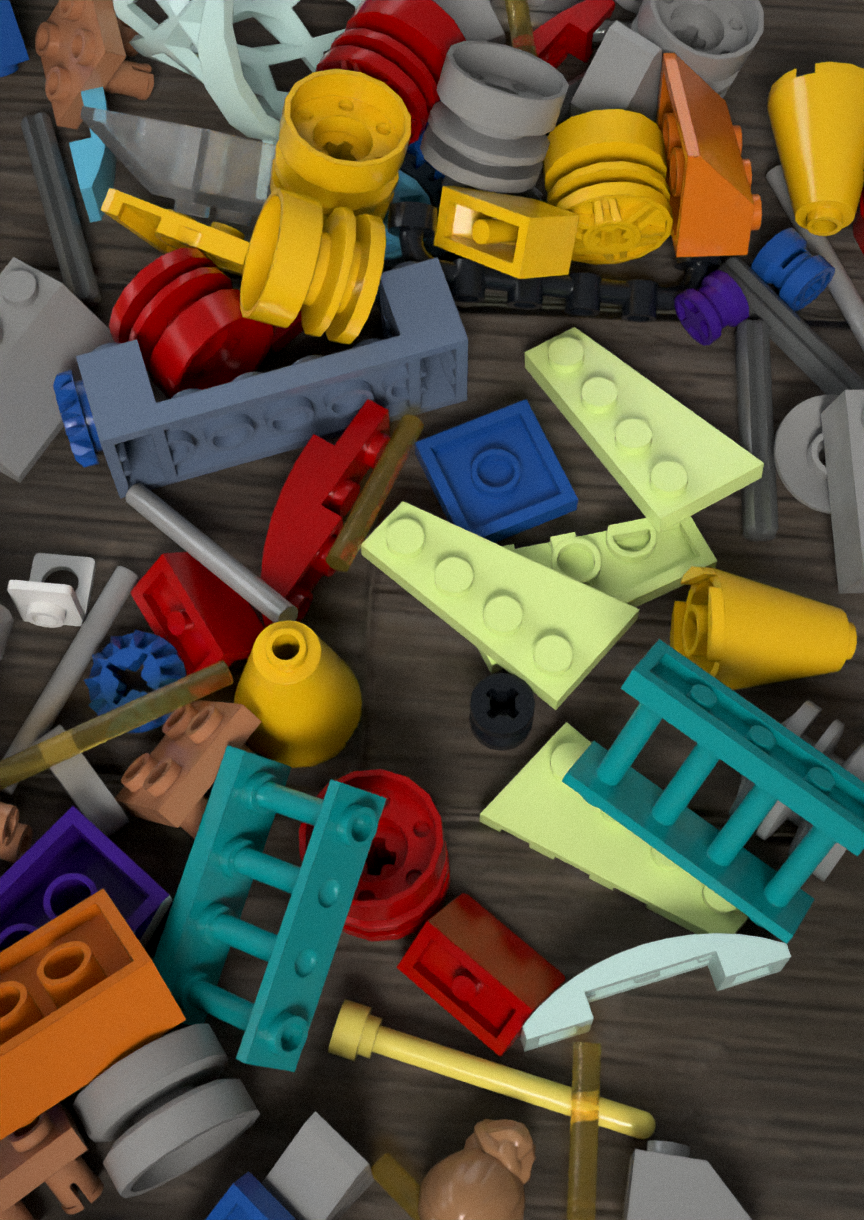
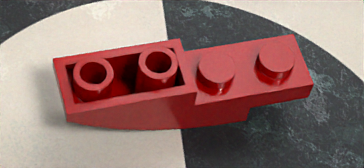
M367 399L335 445L315 434L312 435L297 458L280 492L270 520L263 550L260 579L298 609L297 622H300L306 615L313 600L311 591L323 574L327 577L332 576L346 555L347 544H345L342 517L354 505L360 492V481L370 467L377 470L384 463L393 445V437L390 436L389 410L370 399ZM262 614L265 628L273 624L271 620Z

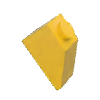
M443 186L433 245L518 279L569 275L580 215L537 199L457 186Z

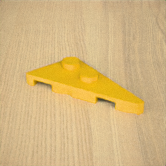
M109 188L100 210L161 253L167 254L179 248H198L216 264L217 269L242 276L250 242L244 240L245 235L239 230L220 222H212L211 226H207L179 211L164 209Z

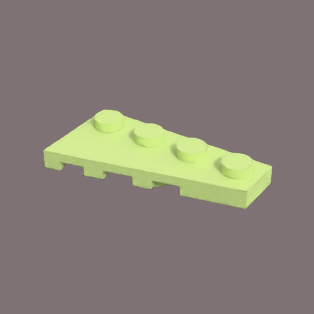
M576 327L524 352L525 368L658 533L762 478L764 463Z
M404 501L361 544L362 556L507 672L524 680L533 693L555 710L558 709L638 619L640 609Z
M691 516L658 533L647 518L612 524L608 526L607 531L576 537L575 532L552 536L550 537V542L517 549H515L514 544L502 546L633 607H638L683 586L684 584H680L691 566L715 568L717 564V559ZM478 648L491 674L504 669Z
M567 722L480 813L479 822L499 832L504 830L529 843L531 849L553 860L556 857L589 874V879L612 891L616 888L645 903L647 909L695 934H736L749 919L746 914L601 809L586 802L580 794L562 782L568 770L591 745L588 739Z

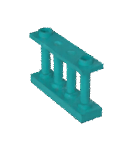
M659 639L633 668L620 688L639 701V704L610 749L607 750L593 741L568 770L562 782L580 794L586 802L601 809L746 914L756 925L768 930L787 944L794 936L815 900L800 888L833 846L839 843L857 857L864 849V782ZM662 719L697 742L665 790H662L631 767ZM719 760H722L754 783V786L721 831L687 808V805ZM780 801L813 826L781 868L775 871L743 847L776 802Z
M227 745L153 958V963L186 1018L182 1022L183 1024H204L207 1014L212 1015L245 1031L236 1056L237 1060L245 1064L295 1072L387 798L330 779L325 797L321 799L285 787L291 770L290 766ZM276 813L314 826L301 867L262 853ZM253 879L291 894L278 935L240 919ZM230 946L268 962L255 1003L217 986Z

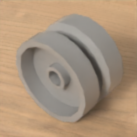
M208 1023L194 1024L169 1033L118 1061L81 1091L72 1105L90 1139L94 1142L116 1140L103 1164L118 1193L123 1198L141 1195L188 1172L236 1140L260 1116L257 1107L240 1079L227 1078L217 1080L229 1058Z

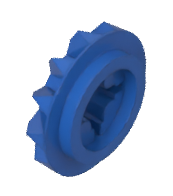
M72 369L56 375L53 388L75 460L84 468L98 465L100 462L97 452L103 450L83 380L76 381Z
M135 629L134 633L111 636L110 643L100 653L92 655L94 664L90 676L84 679L89 689L91 700L88 706L97 713L106 725L126 733L147 732L164 724L169 716L180 706L186 690V669L179 652L164 638ZM143 664L144 668L141 672V677L147 681V686L154 689L153 694L151 695L145 691L131 690L125 697L123 694L126 691L127 685L120 680L121 676L117 674L118 670L122 669L125 671L128 669L136 672Z

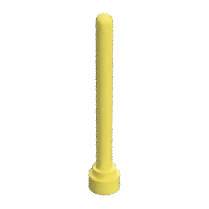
M345 999L340 1009L328 1053L352 1061L356 1060L357 1055L370 1059L372 1052L637 1139H647L655 1131V1119L644 1110L382 1026L383 1018L371 1015L372 1007Z

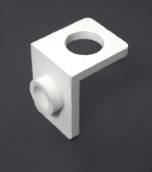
M38 553L33 559L29 581L9 580L7 591L25 622L48 628L61 627L62 625L81 627L88 615L96 563L90 557ZM67 570L78 577V588L75 592L70 585L44 582L53 572Z

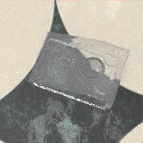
M82 106L80 118L151 194L175 199L173 210L175 212L209 218L211 207H216L215 219L250 226L252 215L259 216L266 199L271 194V167L275 158L276 145L210 129Z

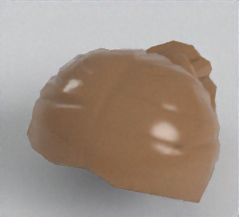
M484 1119L477 1122L474 1126V1133L466 1139L464 1149L440 1160L429 1170L419 1188L417 1209L420 1220H523L525 1211L524 1185L531 1179L532 1166L536 1160V1146L526 1125L522 1122L508 1119Z

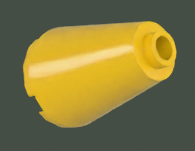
M838 62L815 63V73L797 78V68L785 73L772 85L767 98L768 116L795 221L799 226L817 236L834 235L853 222L864 185V69L853 64Z
M691 566L683 575L680 584L691 585L686 602H674L670 647L732 690L838 672L844 666L845 661L850 660L855 653L857 645L856 628L852 622L848 621L846 613L841 608L709 566Z
M291 620L279 621L269 625L258 635L234 697L235 704H243L262 721L247 739L246 744L256 753L258 752L270 760L288 765L291 768L316 766L337 756L346 746V742L358 726L362 716L361 691L354 673L311 628L303 623Z

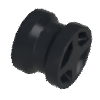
M498 673L489 675L481 680L472 691L469 717L471 731L478 742L489 749L499 751L515 749L524 743L532 730L535 709L533 691L524 680L512 674ZM495 701L496 703H507L508 701H510V703L507 706H495L492 702Z

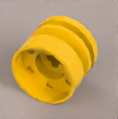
M330 69L313 72L297 81L284 101L279 127V140L275 147V158L271 167V192L274 189L282 188L319 199L323 208V226L334 209L342 206L352 209L356 218L360 214L367 213L380 217L383 221L389 211V206L393 202L394 190L399 180V169L404 162L411 137V115L402 98L384 82L357 71Z
M603 109L572 116L549 133L547 138L550 144L545 159L542 161L544 186L548 193L547 203L580 215L571 260L593 265L619 264L641 258L656 250L671 235L673 214L669 204L670 188L665 181L667 163L664 137L657 123L641 113L623 109Z
M282 188L274 189L262 207L249 243L240 288V310L242 316L273 326L288 328L301 309L302 327L305 334L321 337L325 332L329 341L351 344L360 334L369 317L382 275L386 249V231L382 219L367 213L360 214L356 218L352 209L342 206L334 209L323 226V208L319 199Z

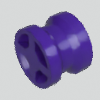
M714 270L705 276L701 287L698 289H685L674 299L675 310L682 326L696 342L704 346L718 340L722 334V329L725 327H737L739 323L749 317V306L742 289L732 277L721 270Z

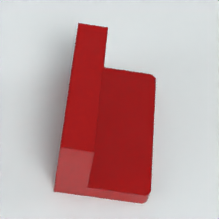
M188 552L163 553L130 592L153 633L167 640L179 652L186 669V688L189 693L207 691L235 660L248 659L256 638L265 629L249 602Z
M465 893L459 895L426 921L396 967L500 1057L517 1040L521 1034L522 1026L534 1011L558 990L566 979L558 969Z

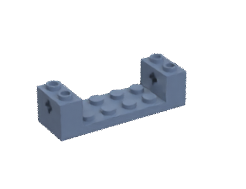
M438 257L422 262H403L389 271L382 272L379 290L383 340L378 338L367 339L356 344L352 349L327 356H306L297 360L291 366L266 373L248 372L236 377L230 383L212 388L183 390L165 401L157 403L155 401L137 340L122 344H103L92 352L76 356L99 441L119 497H126L127 491L138 483L152 490L306 446L313 434L324 440L340 437L367 399L389 410V422L467 401L468 337Z

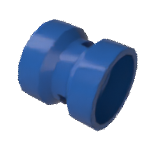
M794 228L784 229L769 240L759 251L751 265V269L766 284H773L779 289V297L794 312L803 309L815 300L828 286L835 274V268L823 256L812 255L807 250V240Z

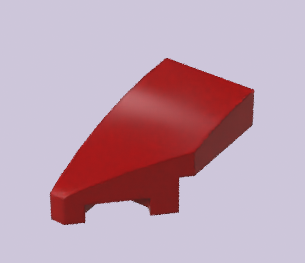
M585 0L545 22L517 46V49L544 60L555 69L566 59L568 53L587 63L594 50L592 48L593 33L607 18L611 17L615 9V2L612 0Z

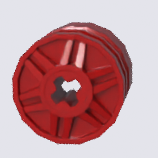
M362 0L347 21L345 31L335 38L331 44L330 51L324 54L317 64L315 72L330 69L357 71L384 82L402 98L411 115L409 146L419 139L425 130L433 105L440 102L436 89L448 50L451 45L466 41L455 20L432 0Z
M179 248L160 256L143 268L122 291L112 309L109 323L112 339L116 343L122 344L133 340L138 341L145 368L149 371L152 382L168 399H171L175 394L183 390H204L230 383L242 374L255 372L267 355L274 335L272 325L242 316L240 310V291L233 289L231 279L217 269L216 264L198 248Z
M383 769L353 771L335 781L387 799L342 931L371 942L399 940L421 929L426 921L441 909L451 879L449 854L442 819L430 795L409 777ZM329 783L316 797L324 799ZM303 822L299 828V852L302 862L314 826ZM379 858L389 859L390 864L383 865L380 875H370L369 869L376 868Z

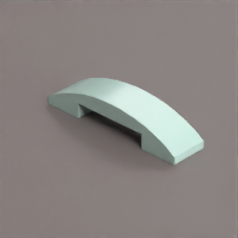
M726 933L691 934L666 938L617 953L573 977L534 1011L522 1026L520 1040L524 1052L589 1032L594 1019L589 1006L590 1002L705 966L709 968L716 990L720 991L780 972L791 958V954L786 943L763 937Z

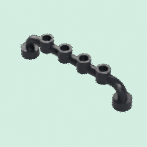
M397 202L389 206L387 231L391 235L399 237L401 254L405 262H422L434 258L427 252L423 239L436 235L437 208L432 205L419 202ZM675 255L674 268L686 273L684 280L674 287L659 286L655 281L644 279L626 281L602 279L600 275L584 272L518 279L469 259H455L452 261L439 259L453 300L456 302H483L485 300V289L507 292V306L524 310L539 309L543 307V296L565 299L564 312L570 315L600 314V303L622 305V320L644 323L656 320L657 309L674 310V299L685 289H698L701 287L704 277L721 267L722 256L676 257Z

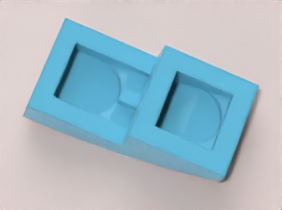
M103 87L81 91L91 138L69 142L80 191L90 223L102 220L104 212L100 209L109 188L113 189L116 174L115 134Z

